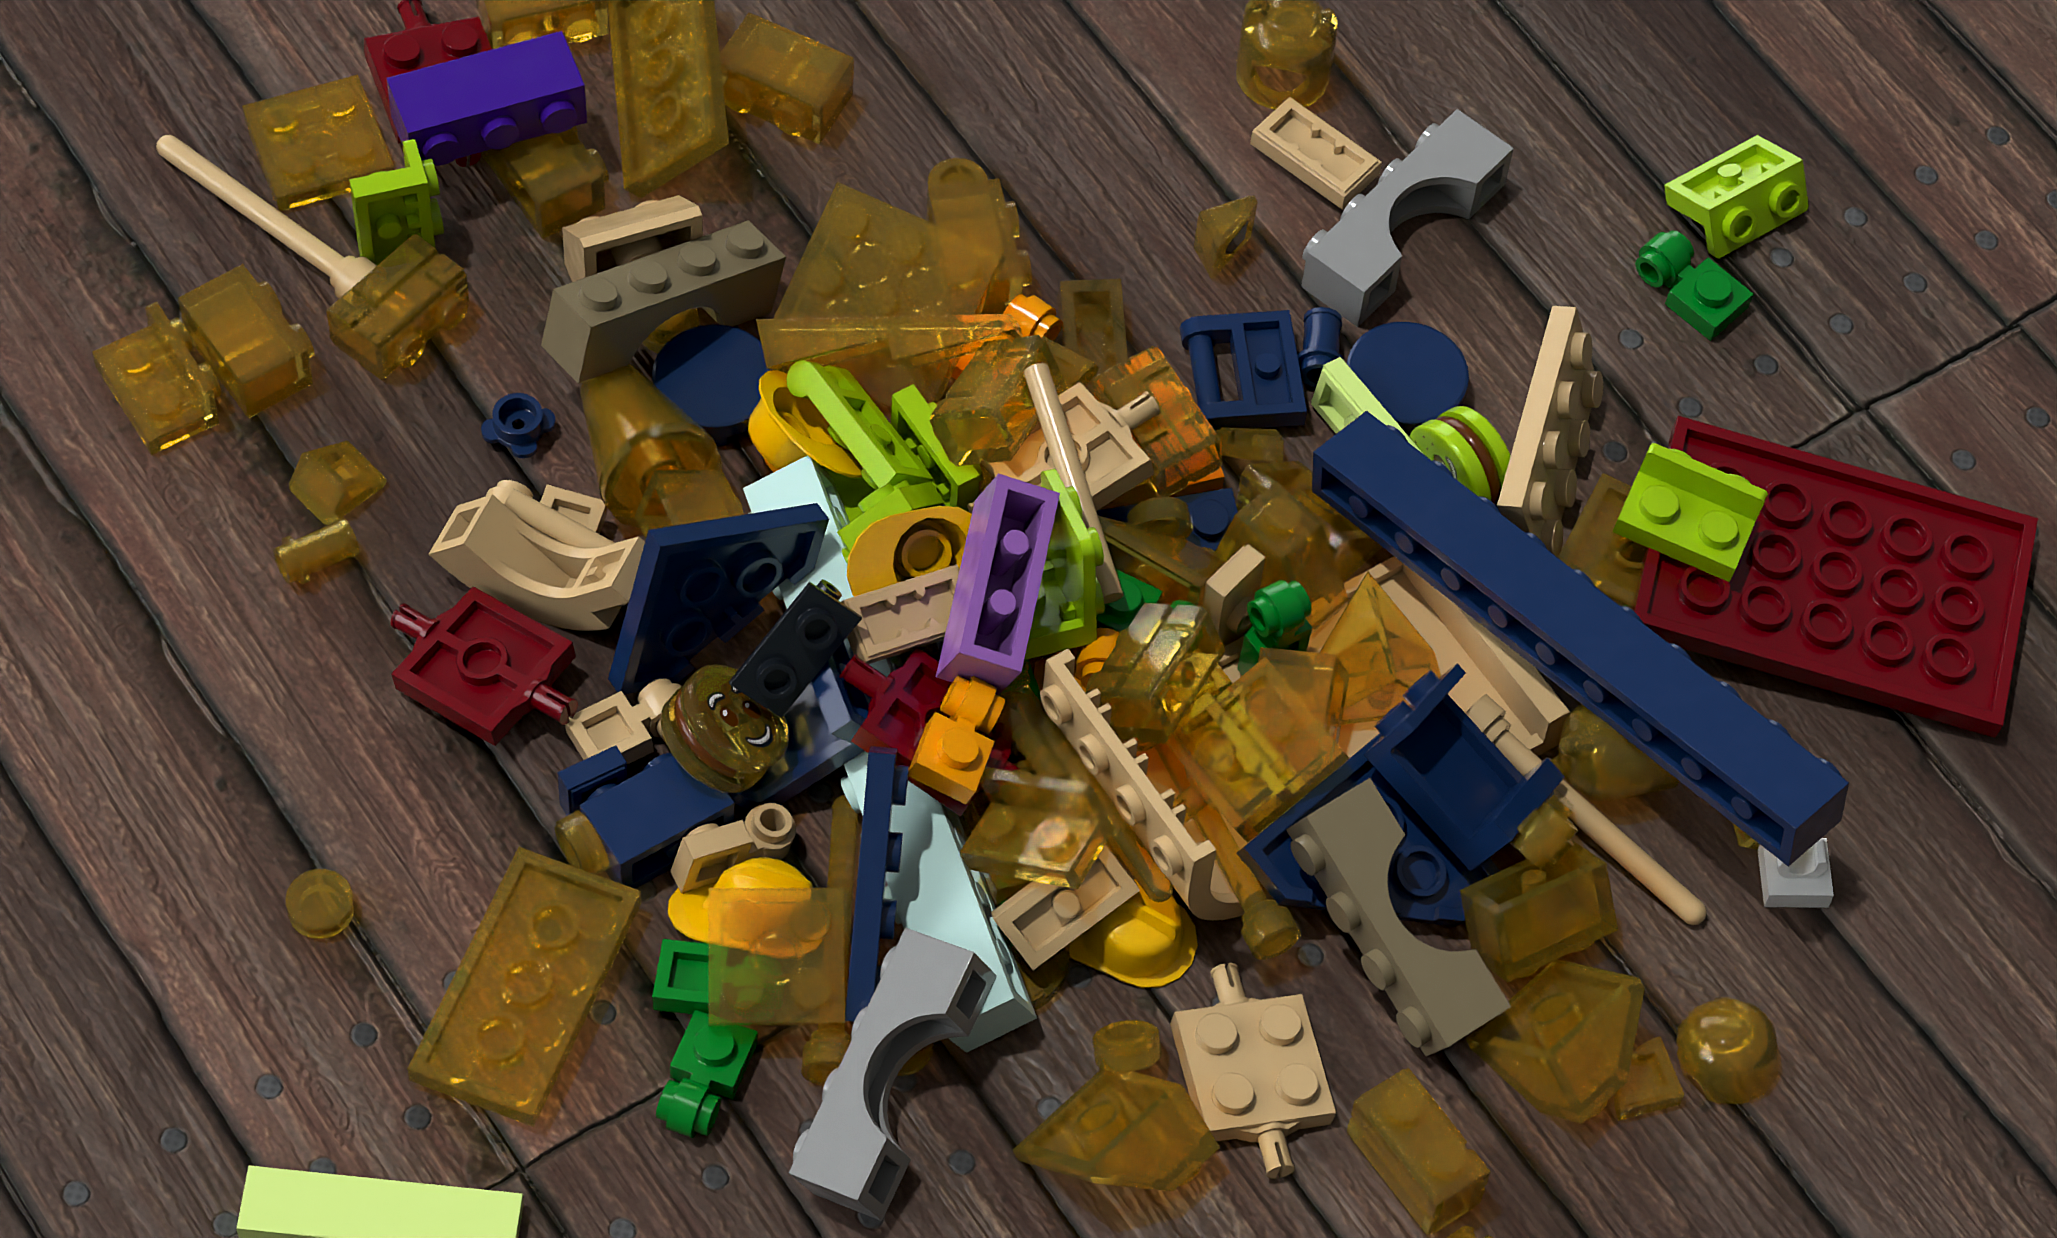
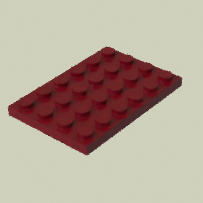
M1677 416L1671 430L1668 449L1683 451L1696 461L1727 474L1739 475L1747 479L1752 485L1766 490L1768 496L1756 519L1730 582L1648 547L1645 548L1632 610L1640 617L1643 624L1666 642L1674 643L1686 650L1996 738L2004 724L2038 518Z

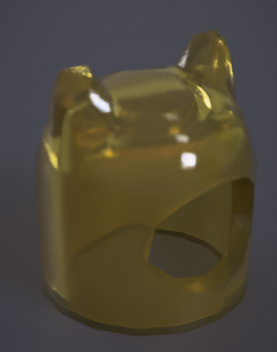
M1249 0L1246 4L1242 20L1236 59V80L1243 93L1255 103L1276 110L1289 97L1304 107L1310 106L1322 97L1330 81L1336 46L1338 21L1335 12L1330 8L1324 9L1316 0ZM1256 66L1296 72L1306 75L1307 78L1293 91L1277 92L1263 84L1257 74Z
M1581 704L1573 708L1563 721L1558 746L1559 753L1550 761L1565 776L1563 780L1570 783L1589 799L1613 802L1670 790L1678 786V779Z

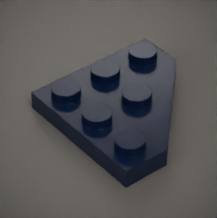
M818 503L648 530L608 680L617 693L622 691L625 695L641 692L644 687L658 679H669L672 683L678 684L696 669L690 661L696 654L717 637L724 643L728 642L765 611L759 603L765 596L787 578L795 585L815 569L829 522L828 516Z
M1380 733L1236 853L1278 904L1328 911L1326 907L1327 895L1315 876L1307 874L1295 860L1291 850V842L1293 840L1286 829L1368 778H1371L1405 833V836L1394 851L1388 870L1389 897L1399 920L1456 927L1468 919L1509 883V880L1490 858L1470 871L1364 756L1366 751L1381 736Z

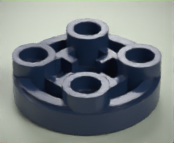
M1392 322L1377 326L1363 334L1356 341L1347 359V365L1408 436L1417 426L1428 420L1436 419L1440 414L1453 407L1462 406L1465 400L1469 382V371L1464 355L1449 337L1427 325L1414 322Z
M719 324L693 327L671 338L659 351L652 370L653 402L664 418L679 430L700 437L709 446H725L731 443L736 435L748 430L749 417L761 399L759 379L767 371L776 370L775 363L765 345L744 330Z

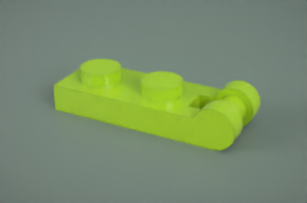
M805 360L797 361L790 367L786 379L790 393L796 397L812 401L830 424L827 428L830 436L840 446L851 451L863 467L861 470L862 477L872 488L877 490L887 483H890L893 487L904 480H907L910 485L933 482L934 478L851 372L845 368L830 365L823 367L819 363Z

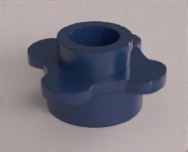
M512 393L498 400L493 408V419L483 422L481 433L486 442H499L512 449L515 457L529 458L537 452V442L542 435L551 432L555 428V415L547 408L542 409L540 403L534 397L524 393ZM523 424L524 427L522 429H515L513 425Z

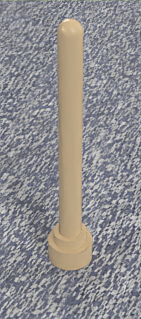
M164 135L159 138L156 149L161 157L328 275L331 286L335 288L336 297L355 311L360 312L368 309L381 296L386 286L387 274L379 266L366 257H343L175 136Z
M1487 694L1479 698L1467 710V716L1523 776L1542 762L1539 757L1509 732L1511 724L1503 718L1506 711ZM1565 780L1560 782L1547 798L1552 805L1684 922L1690 925H1697L1703 922L1707 914L1706 907L1695 895Z

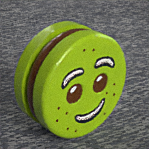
M1456 406L1440 414L1436 419L1428 420L1417 426L1411 432L1409 437L1426 457L1432 461L1435 460L1444 464L1456 480L1477 496L1486 497L1497 507L1511 455L1497 430L1485 417L1469 407Z

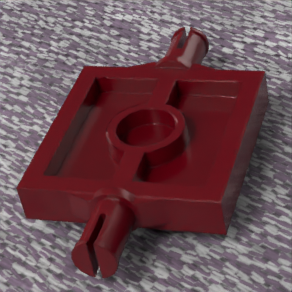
M402 0L398 4L397 10L406 29L364 38V55L398 144L401 143V140L391 117L386 78L492 50L479 16L440 24H430L423 10L421 0H412L411 5L409 0ZM481 153L455 160L457 165L466 167L468 159L469 165L472 166L480 160Z
M474 586L453 608L433 619L405 603L399 605L400 612L398 610L393 612L390 621L391 627L416 640L412 652L391 673L395 689L494 746L501 741L523 715L529 713L532 709L540 710L562 725L570 722L568 716L570 718L574 717L578 708L577 700L551 687L552 683L576 658L572 641Z
M918 647L915 648L902 667L890 672L887 677L854 654L839 678H843L872 698L869 703L868 716L851 742L869 753L871 746L898 748L896 765L910 767L926 724L934 713L937 712L947 718L950 717L941 712L940 707L952 682L936 678L939 662ZM1003 707L998 720L989 734L979 730L976 731L995 742L977 790L966 805L908 776L909 782L960 817L977 792L987 788L992 782L1020 800L1024 805L1040 783L1039 780H1036L1007 760L1011 753V741L1025 721L1005 707Z

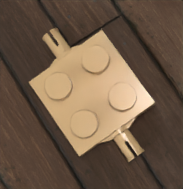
M1081 382L1058 395L1096 511L1154 474L1151 459L1135 443L1131 435L1132 430L1161 413L1157 402L1153 396L1150 397L1148 391L1143 392L1142 395L1119 410H1115L1097 401ZM1036 410L976 448L980 463L993 478L999 473L1041 487V472L1055 468ZM974 502L967 505L970 513L973 511Z
M1225 963L1220 964L1210 971L1219 1003L1212 1007L1176 1011L1170 1023L1202 1144L1230 1139L1259 1143L1266 1168V1176L1276 1179L1279 1172V1176L1282 1178L1293 1173L1295 1170L1285 1137L1299 1129L1331 1125L1336 1114L1303 995L1298 994L1262 1000L1245 997L1239 976L1238 965L1228 963L1226 969Z

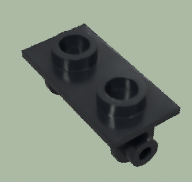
M821 579L817 586L808 582L730 679L729 685L782 718L861 621L862 616L838 601L842 594L828 581Z

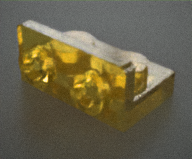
M158 302L145 307L148 321L147 327L92 351L97 370L151 455L219 424L215 398L222 395L219 382L209 364L203 362L197 365L190 354L193 351L192 342L180 319L175 317L169 320Z
M985 767L980 784L991 803L959 852L969 870L1078 889L1115 830L1095 789L1078 779L1062 780L1033 775L1019 769L1008 771Z

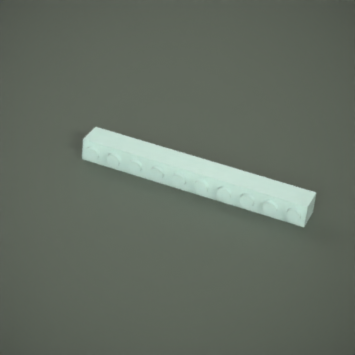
M807 455L743 488L751 510L748 514L818 503L829 518L815 569L794 585L787 578L772 591L779 600H784L787 609L808 582L817 586L821 579L828 581L841 592L842 597L838 601L841 602L842 600L854 597L847 579L848 564L842 555V548L846 545L837 533L850 522L834 479L815 460ZM899 654L869 665L887 677L890 672L902 667L904 664ZM866 751L844 764L847 776L841 778V786L849 804L856 813L861 812L862 816L868 753ZM908 781L906 805L892 806L890 832L903 833L900 872L886 873L888 886L885 887L884 898L897 899L895 922L897 924L902 923L904 929L906 927L975 952L997 975L969 1036L949 1038L967 1053L1037 1019L1007 937L993 920L990 913L996 908L962 818Z

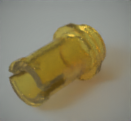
M344 517L338 519L333 524L295 540L290 535L282 538V545L273 549V556L278 570L288 584L296 580L301 584H305L310 581V574L346 558L355 557L360 553L354 531Z

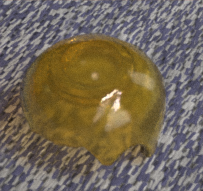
M1718 997L1690 1010L1678 1026L1676 1046L1678 1048L1677 1057L1683 1075L1689 1074L1698 1081L1708 1100L1715 1103L1744 1104L1765 1094L1778 1075L1776 1030L1767 1015L1755 1005L1729 997Z

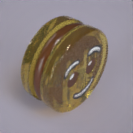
M715 664L698 669L684 683L683 687H680L668 698L661 711V730L670 752L691 776L712 789L726 793H739L754 786L763 777L766 770L776 765L785 755L789 742L788 727L784 716L782 718L729 685L730 679L738 669Z

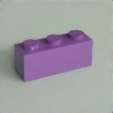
M998 473L974 502L936 678L953 682L957 675L967 680L975 676L997 687L995 694L999 695L1022 672L1060 493Z

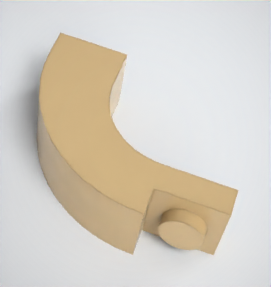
M492 494L457 505L428 555L469 588L474 586L531 619L559 628L596 631L609 629L621 607L629 603L645 541L638 536L599 548L570 546L553 540L533 529Z

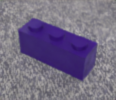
M562 31L386 78L391 117L401 143L402 141L415 139L421 161L432 158L435 166L445 165L455 159L490 149H503L513 143L541 135L561 133L574 126L587 123L585 84Z

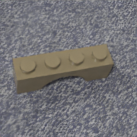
M748 220L557 287L552 292L541 346L578 384L628 366L637 349L658 326L685 310L702 307L719 325L732 327L771 313L786 256Z
M1368 778L1286 829L1293 840L1291 842V850L1295 860L1307 874L1314 875L1328 897L1326 899V907L1330 917L1343 932L1350 933L1363 954L1361 964L1367 977L1378 989L1386 991L1398 1011L1396 1020L1402 1034L1410 1044L1417 1048L1420 1047L1426 1057L1451 1046L1511 1007L1476 949L1445 951L1431 947L1414 937L1398 919L1389 897L1388 870L1394 851L1405 836V833L1371 778Z

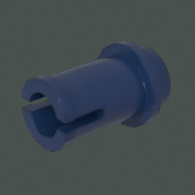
M1327 307L1313 308L1305 313L1303 319V349L1297 355L1302 381L1315 388L1323 365L1339 357L1343 359L1342 355L1339 354L1342 316L1336 310Z

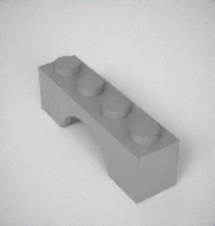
M1458 109L1440 126L1436 123L1431 124L1418 139L1415 149L1403 161L1396 158L1385 168L1379 178L1378 185L1366 196L1361 193L1356 195L1348 203L1341 215L1340 221L1328 232L1322 229L1311 238L1302 255L1303 260L1306 262L1301 287L1331 309L1336 310L1356 327H1359L1396 289L1402 254L1396 247L1390 233L1404 221L1423 214L1445 213L1470 219L1506 184L1514 148Z
M905 927L897 946L891 948L886 954L880 971L881 980L868 1007L863 1008L854 1021L851 1043L840 1066L830 1073L824 1084L822 1092L823 1101L810 1129L802 1133L794 1148L793 1164L789 1174L814 1195L880 1221L883 1220L911 1160L897 1144L890 1130L887 1111L891 1087L903 1065L922 1048L942 1039L969 1036L997 977L975 952Z

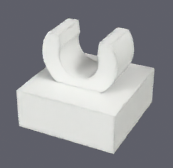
M1821 838L1789 867L1763 846L1759 845L1758 858L1764 907L1829 908L1834 894L1827 838Z

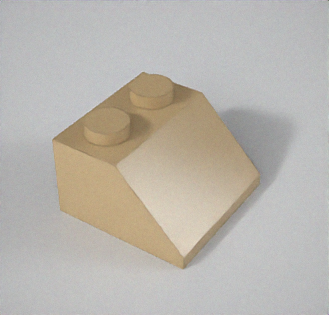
M678 195L660 201H645L634 208L602 217H587L576 224L562 227L564 264L571 281L574 282L703 236L702 213L698 205Z

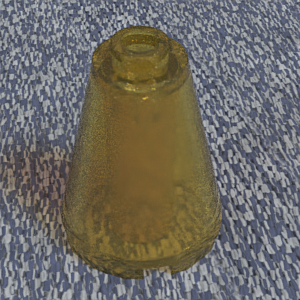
M630 363L628 366L617 368L609 373L582 382L580 396L601 499L621 524L637 528L665 526L676 521L672 513L682 509L689 503L693 510H695L707 500L718 484L723 465L715 441L708 432Z

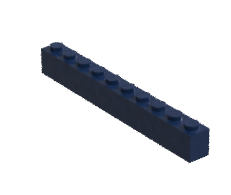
M1365 411L1313 451V493L1789 867L1841 822L1849 782L1842 777L1832 763L1815 757L1791 738L1788 731L1780 723L1766 719L1741 699L1732 686L1726 682L1717 681L1697 666L1680 646L1666 642L1649 629L1632 609L1618 605L1601 592L1584 572L1572 569L1548 551L1545 544L1536 535L1522 531L1504 517L1493 502L1486 497L1477 496L1456 480L1444 464L1439 461L1430 460L1408 443L1405 436L1397 428L1391 425L1386 426L1371 413Z

